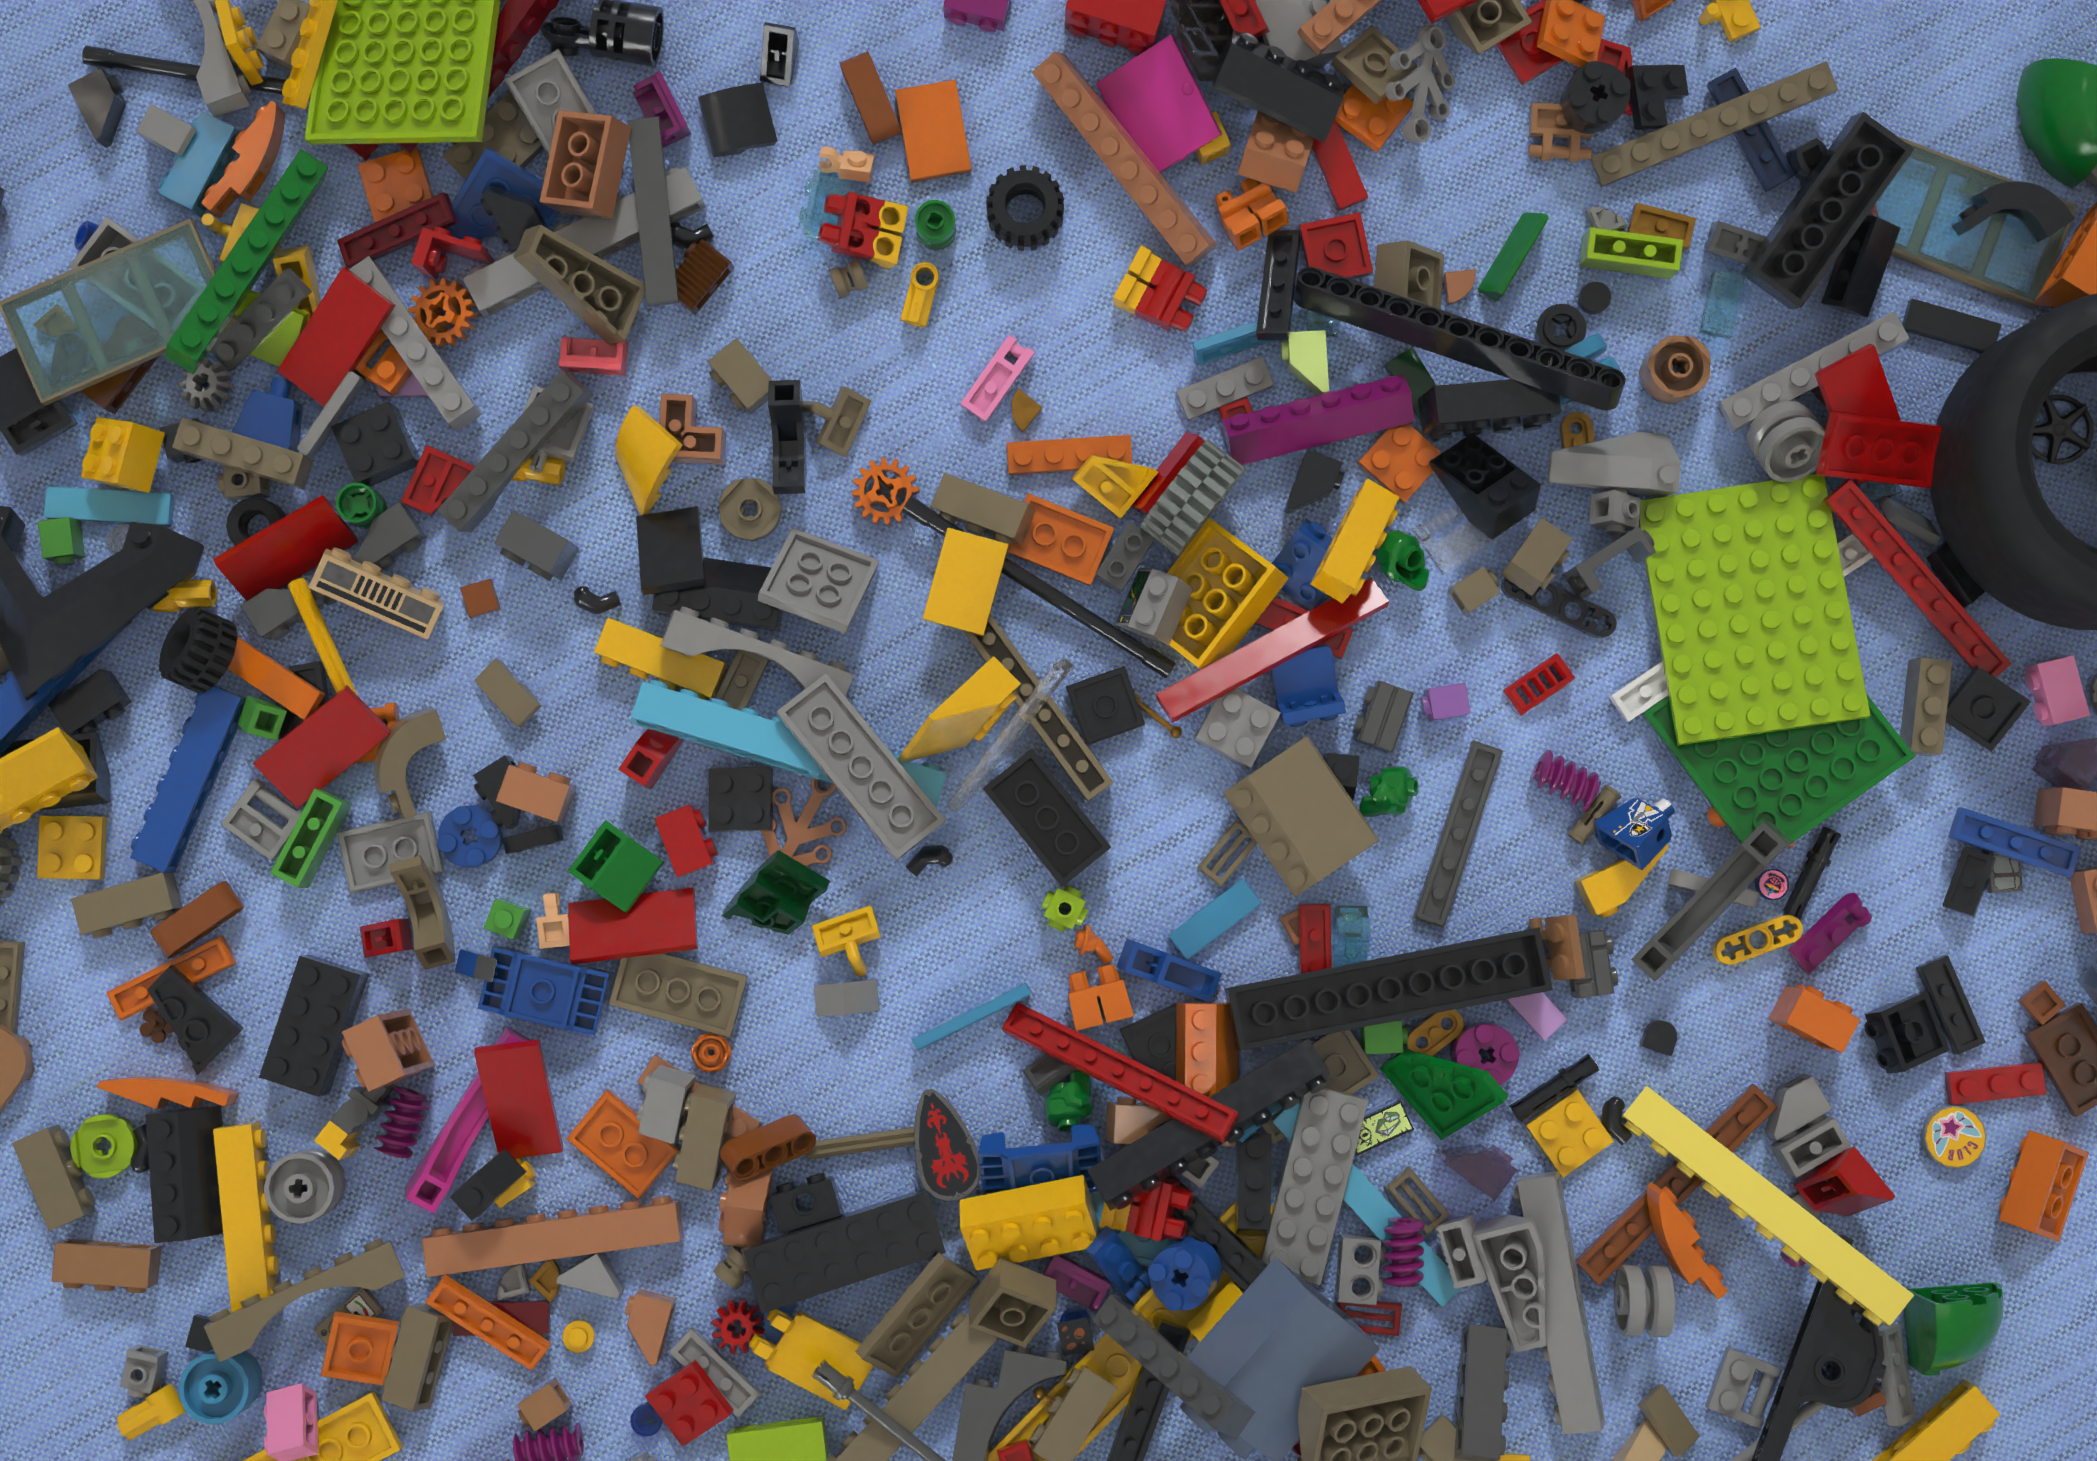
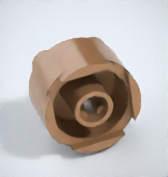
M1668 336L1645 355L1639 375L1645 389L1655 399L1665 404L1682 402L1702 389L1709 380L1710 354L1704 344L1694 337ZM1675 365L1679 367L1677 373L1672 370Z

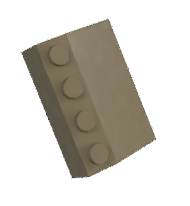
M1308 735L1223 792L1294 897L1318 883L1379 841V838Z
M1411 1366L1302 1387L1297 1414L1302 1461H1417L1432 1387Z

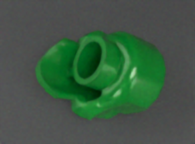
M1400 530L1389 532L1377 550L1378 561L1381 564L1380 570L1394 582H1401L1413 590L1422 591L1427 585L1429 570L1425 569L1424 552L1420 548L1418 540L1414 536Z
M1404 766L1384 768L1380 775L1371 776V796L1361 799L1359 811L1363 817L1388 814L1400 815L1404 813L1406 807L1411 803L1413 796L1418 794L1419 785L1417 778L1412 777L1410 770Z
M1075 1070L1071 1072V1082H1059L1050 1089V1095L1044 1101L1045 1117L1049 1125L1058 1127L1059 1131L1068 1132L1071 1131V1125L1080 1124L1085 1120L1086 1116L1092 1114L1091 1076Z

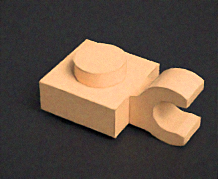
M821 147L819 157L827 158L830 161L821 160L819 171L823 173H839V179L870 183L875 154L844 150L842 156L832 147Z
M559 892L546 893L543 895L545 916L536 917L539 949L569 946V913L560 914L561 902Z

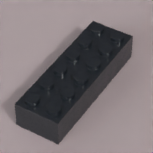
M1862 112L1851 116L1740 274L1789 309L1802 308L1914 148L1866 113Z
M924 1189L740 1248L757 1308L761 1314L935 1257L938 1252L941 1254L946 1253L928 1191Z

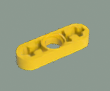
M1779 915L1718 938L1713 944L1712 954L1719 963L1734 965L1796 942L1802 935L1803 926L1801 921L1793 915ZM1783 921L1786 924L1793 925V929L1789 931V937L1787 934L1773 936L1770 931L1783 928ZM1757 930L1761 931L1765 936V944L1759 949L1753 948L1749 942L1750 935ZM1724 943L1731 946L1742 943L1747 953L1744 954V949H1737L1731 952L1732 958H1729V956L1722 955L1721 951L1725 949Z

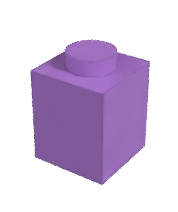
M1466 683L1429 688L1424 690V696L1420 697L1423 715H1428L1429 721L1471 714Z

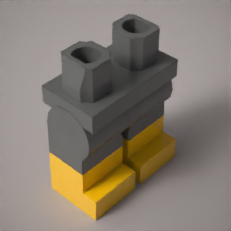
M392 1084L368 1092L366 1087H354L347 1095L351 1099L342 1104L314 1141L338 1160L355 1155L362 1146L355 1139L368 1123L374 1122L380 1113L385 1112L390 1107L391 1103L386 1099L396 1086Z

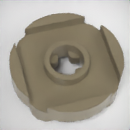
M748 478L732 482L723 491L719 501L720 519L726 530L736 538L751 542L770 535L779 524L782 514V506L778 494H774L773 487L761 479ZM747 502L751 505L756 502L758 504L756 507L758 513L754 517L752 515L748 517L743 516L745 509L742 506L744 503Z

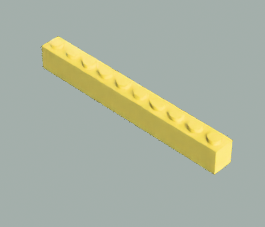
M1648 1086L1643 1089L1623 1114L1622 1118L1627 1121L1624 1126L1637 1137L1643 1134L1652 1141L1650 1147L1664 1158L1668 1154L1678 1161L1675 1167L1689 1178H1692L1693 1175L1697 1176L1704 1182L1702 1188L1716 1199L1721 1195L1731 1204L1728 1207L1730 1211L1742 1220L1749 1217L1757 1224L1754 1229L1769 1241L1773 1237L1784 1245L1781 1249L1782 1252L1795 1262L1802 1259L1811 1266L1808 1272L1823 1284L1827 1280L1838 1288L1835 1293L1850 1305L1854 1301L1865 1309L1862 1315L1879 1327L1881 1323L1885 1326H1890L1913 1298L1914 1294Z

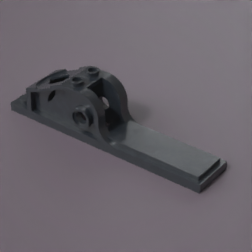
M1838 1235L1852 1246L1853 1239ZM1819 1280L1816 1282L1751 1461H1780L1801 1403L1817 1401L1836 1408H1851L1864 1402L1872 1392L1874 1384H1880L1884 1377L1886 1366L1882 1364L1884 1359L1883 1337L1879 1336L1878 1326L1862 1315L1865 1309L1855 1301L1850 1305L1835 1293L1838 1288L1828 1280L1824 1284ZM1856 1312L1861 1316L1858 1323L1853 1317ZM1827 1361L1834 1368L1833 1375L1829 1379L1824 1378L1821 1372L1823 1364Z

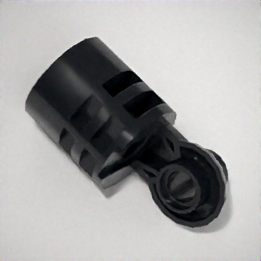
M599 0L598 4L595 3L593 7L590 28L581 25V22L573 18L556 17L552 18L551 22L543 23L540 31L543 37L551 44L550 51L554 52L559 49L562 56H576L578 48L589 49L593 57L655 67L663 41L664 13L662 7L623 0Z

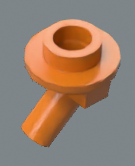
M1088 924L1084 925L1083 930H1077L1074 947L1078 948L1079 955H1083L1088 951L1094 952L1095 950L1103 964L1109 963L1113 959L1104 941L1095 935V932L1092 931Z

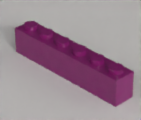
M1402 374L1388 376L1382 380L1366 384H1357L1338 391H1328L1322 395L1297 399L1278 406L1265 407L1262 410L1247 414H1237L1222 420L1226 450L1229 456L1241 465L1411 423L1414 422L1412 392Z

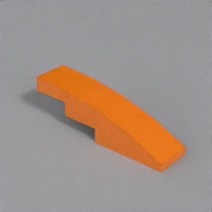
M139 1076L99 1081L97 1088L154 1109L166 1107L169 1100L192 1108L200 1106L203 1099L226 1107L235 1104L239 1094L237 1091L210 1083L176 1077Z

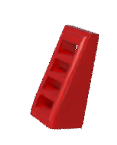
M1556 653L1509 685L1503 692L1521 716L1573 681L1575 676L1560 655ZM1550 665H1553L1562 678L1560 681H1557L1548 667ZM1542 672L1551 687L1547 689L1537 674ZM1530 679L1540 692V695L1537 697L1526 683ZM1518 687H1521L1529 698L1530 702L1525 704L1515 690Z

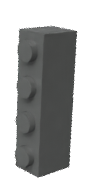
M1468 1324L1462 1329L1454 1458L1473 1461H1498L1500 1456H1503L1505 1453L1506 1437L1502 1435V1423L1506 1422L1508 1406L1507 1403H1503L1504 1390H1507L1509 1385V1371L1505 1370V1362L1511 1352V1340L1507 1338V1329Z

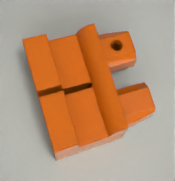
M1251 178L1243 180L1240 184L1241 191L1243 192L1240 196L1234 198L1230 191L1225 190L1215 197L1221 225L1237 251L1262 238L1261 232L1265 237L1289 223L1285 204L1280 198L1277 199L1269 184L1261 183Z
M1113 963L1097 967L1101 984L1089 987L1085 971L1069 974L1071 992H1068L1076 1031L1103 1024L1097 996H1100L1106 1023L1134 1016L1124 980L1119 978Z

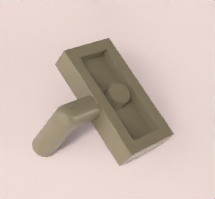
M841 387L831 408L820 402L803 401L804 413L816 414L826 419L815 443L842 457H846L871 400L847 387Z

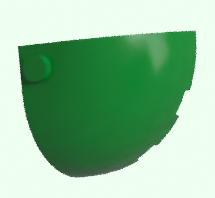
M2059 58L2035 61L2023 69L2019 81L2016 101L2021 119L2019 128L2027 148H2031L2042 162L2040 166L2062 184L2074 188L2097 165V66L2082 61Z
M1996 1282L1907 1289L1914 1294L1913 1298L1904 1308L1909 1366L1920 1371L1922 1375L1941 1374L1940 1370L1957 1367L1973 1360L1988 1348L1998 1333L2003 1318L2002 1286Z

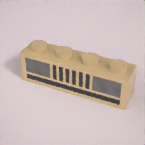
M327 548L325 549L308 588L426 640L429 639L444 607V600L440 599L441 595L438 592L426 587L419 590L410 586V580L397 574H393L392 577L380 572L381 568L368 561H363L362 564L350 559L351 554L339 548H333L332 551Z

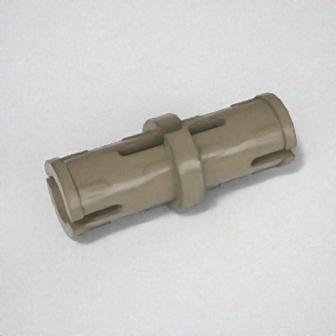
M1605 784L1591 806L1586 811H1583L1584 814L1567 835L1584 846L1596 829L1594 822L1606 815L1622 796L1612 787Z

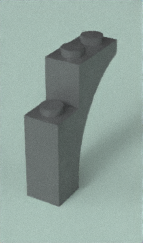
M1013 1345L1012 1351L1004 1350L997 1389L993 1388V1381L975 1378L974 1384L966 1383L952 1461H988L996 1429L1013 1403L1035 1385L1067 1374L1069 1362L1062 1360L1063 1354L1044 1351L1043 1357L1031 1355L1032 1348Z

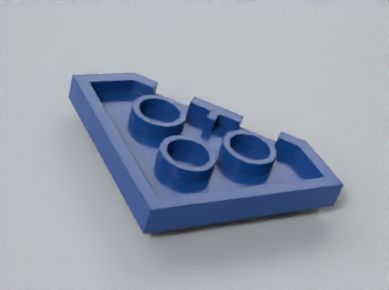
M486 146L451 203L458 223L446 228V230L462 240L464 236L475 239L499 236L496 229L499 226L494 215L488 216L480 201L483 198L482 191L488 185L532 198L548 227L553 225L560 212L539 202L543 187L542 180Z

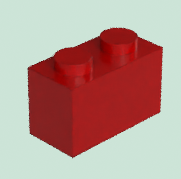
M689 804L654 818L677 877H683L716 864L714 856H717L718 852L712 838L707 839L703 827L707 826L700 808L695 810L694 805Z

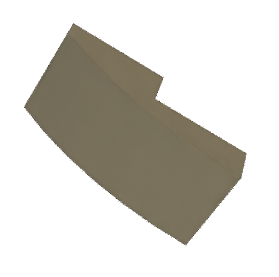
M495 658L474 680L490 700L517 727L521 728L542 707L527 686L518 682L503 661Z

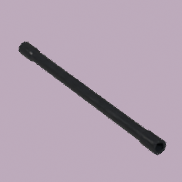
M85 46L82 52V60L86 65L110 69L120 68L197 81L196 76L200 68L199 65L120 53L111 49ZM262 76L263 82L253 86L248 81L251 90L283 95L282 89L286 80Z
M910 496L901 511L944 537L947 528L965 532L913 496ZM1005 557L1002 574L1134 656L1143 665L1165 679L1168 677L1176 664L1174 661L1155 649L1145 646Z

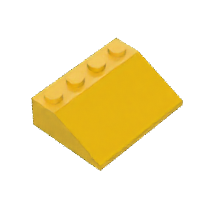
M1208 518L1167 572V574L1180 578L1193 588L1169 645L1199 669H1203L1231 654L1289 577L1211 518Z
M993 656L927 717L898 757V760L901 763L965 747L974 738L977 742H980L1017 698L1014 692L1021 683Z

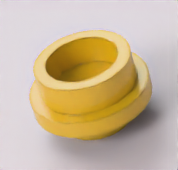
M584 1320L572 1321L563 1331V1343L572 1352H584L592 1346L595 1340L594 1329Z

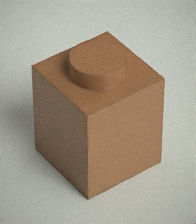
M555 1377L523 1398L517 1404L520 1409L518 1414L524 1425L527 1427L531 1426L535 1432L566 1412L572 1403Z

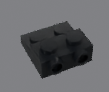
M1928 991L1918 992L1896 1003H1888L1864 1014L1867 1020L1864 1025L1865 1032L1871 1039H1874L1878 1049L1876 1061L1881 1068L1886 1070L1887 1074L1905 1072L1950 1050Z

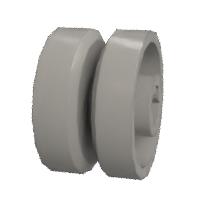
M1783 401L1766 408L1752 421L1747 432V445L1770 478L1779 482H1792L1806 477L1817 469L1825 430L1816 421L1806 405L1798 401Z
M311 1148L286 1155L274 1163L266 1176L264 1185L266 1203L276 1216L286 1222L301 1224L314 1221L335 1209L343 1198L346 1187L344 1169L334 1156L323 1150Z
M1621 1264L1618 1267L1614 1285V1307L1617 1327L1622 1336L1639 1337L1645 1329L1651 1337H1669L1671 1335L1675 1318V1293L1672 1275L1667 1266L1649 1265L1644 1273L1638 1265Z

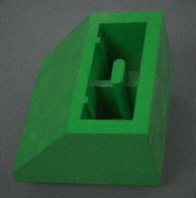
M605 820L568 869V872L622 911L628 913L665 862Z

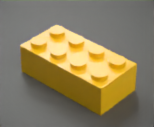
M1084 1175L959 1200L960 1230L976 1271L993 1268L1000 1258L1012 1263H1020L1085 1250L1099 1235L1098 1217Z

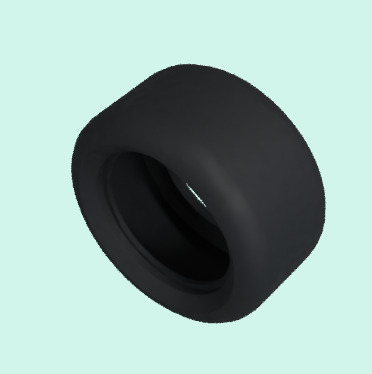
M2092 294L2062 304L2013 331L1986 349L1971 363L1947 397L1936 422V425L1942 426L1935 453L1932 486L1930 488L1935 516L1945 541L1966 573L1983 590L2005 606L2031 619L2076 630H2097V549L2084 543L2069 532L2047 506L2034 473L2032 440L2041 407L2058 381L2070 373H2097V294Z

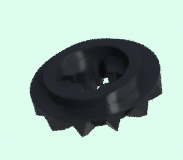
M1567 304L1552 305L1540 315L1537 321L1536 335L1542 344L1565 351L1584 340L1586 322L1583 315L1575 307ZM1569 320L1570 323L1565 330L1567 336L1565 337L1563 334L1553 337L1552 335L1556 329L1554 323L1556 322L1558 325H1561Z

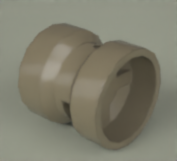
M858 259L850 261L846 267L829 269L840 299L849 296L851 291H862L869 288ZM849 271L854 285H851L846 272Z
M730 1246L726 1252V1259L723 1262H719L713 1272L726 1284L739 1289L744 1282V1275L747 1270L741 1247Z

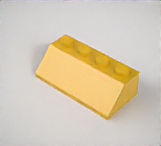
M59 727L0 758V834L3 829L28 820L34 812L57 804L65 795L85 789L91 781L98 778L83 747Z

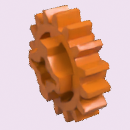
M441 278L439 285L437 281L431 279L429 280V289L423 286L419 287L422 293L420 297L412 295L411 299L416 302V307H410L408 311L415 314L414 320L432 345L436 343L437 346L444 348L447 341L448 344L456 346L457 337L466 340L467 335L464 331L466 329L474 330L475 328L470 323V319L478 318V314L471 312V308L475 307L476 304L474 300L468 299L471 294L469 290L461 289L462 284L456 281L451 283L448 279ZM442 309L446 311L444 317L440 315Z
M882 457L881 465L876 466L873 460L869 461L871 469L867 471L861 467L859 471L863 476L862 479L854 478L853 483L859 487V489L852 491L853 497L860 498L854 504L856 509L864 507L862 517L866 519L872 515L873 524L875 525L879 523L880 519H884L886 526H890L892 518H895L899 524L902 523L901 514L903 512L901 511L910 496L920 493L919 487L911 486V484L917 481L916 476H907L910 470L908 465L901 469L898 468V459H894L892 464L888 465L886 458ZM883 472H891L899 477L891 479L885 477ZM873 477L874 484L872 490L865 494L866 485ZM880 480L888 489H892L890 491L892 504L889 503L884 495L878 496L881 493ZM907 489L905 500L899 507L897 503L899 495ZM879 504L887 507L889 512H881L871 506L874 507Z

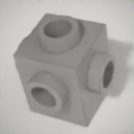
M1610 489L1606 492L1591 495L1589 525L1606 530V534L1611 536L1625 535V531L1633 530L1639 526L1640 498L1629 495L1628 491L1624 489Z

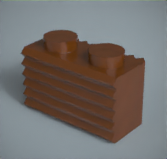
M704 239L700 240L699 244H691L684 254L685 260L680 264L679 268L676 267L679 303L694 315L698 313L734 269L732 262Z

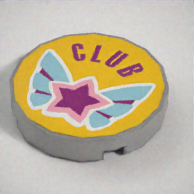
M1946 1105L1936 1108L1926 1117L1923 1130L1921 1129L1920 1138L1923 1149L1931 1160L1944 1167L1959 1169L1970 1166L1980 1158L1985 1149L1987 1135L1984 1124L1976 1113L1966 1107Z

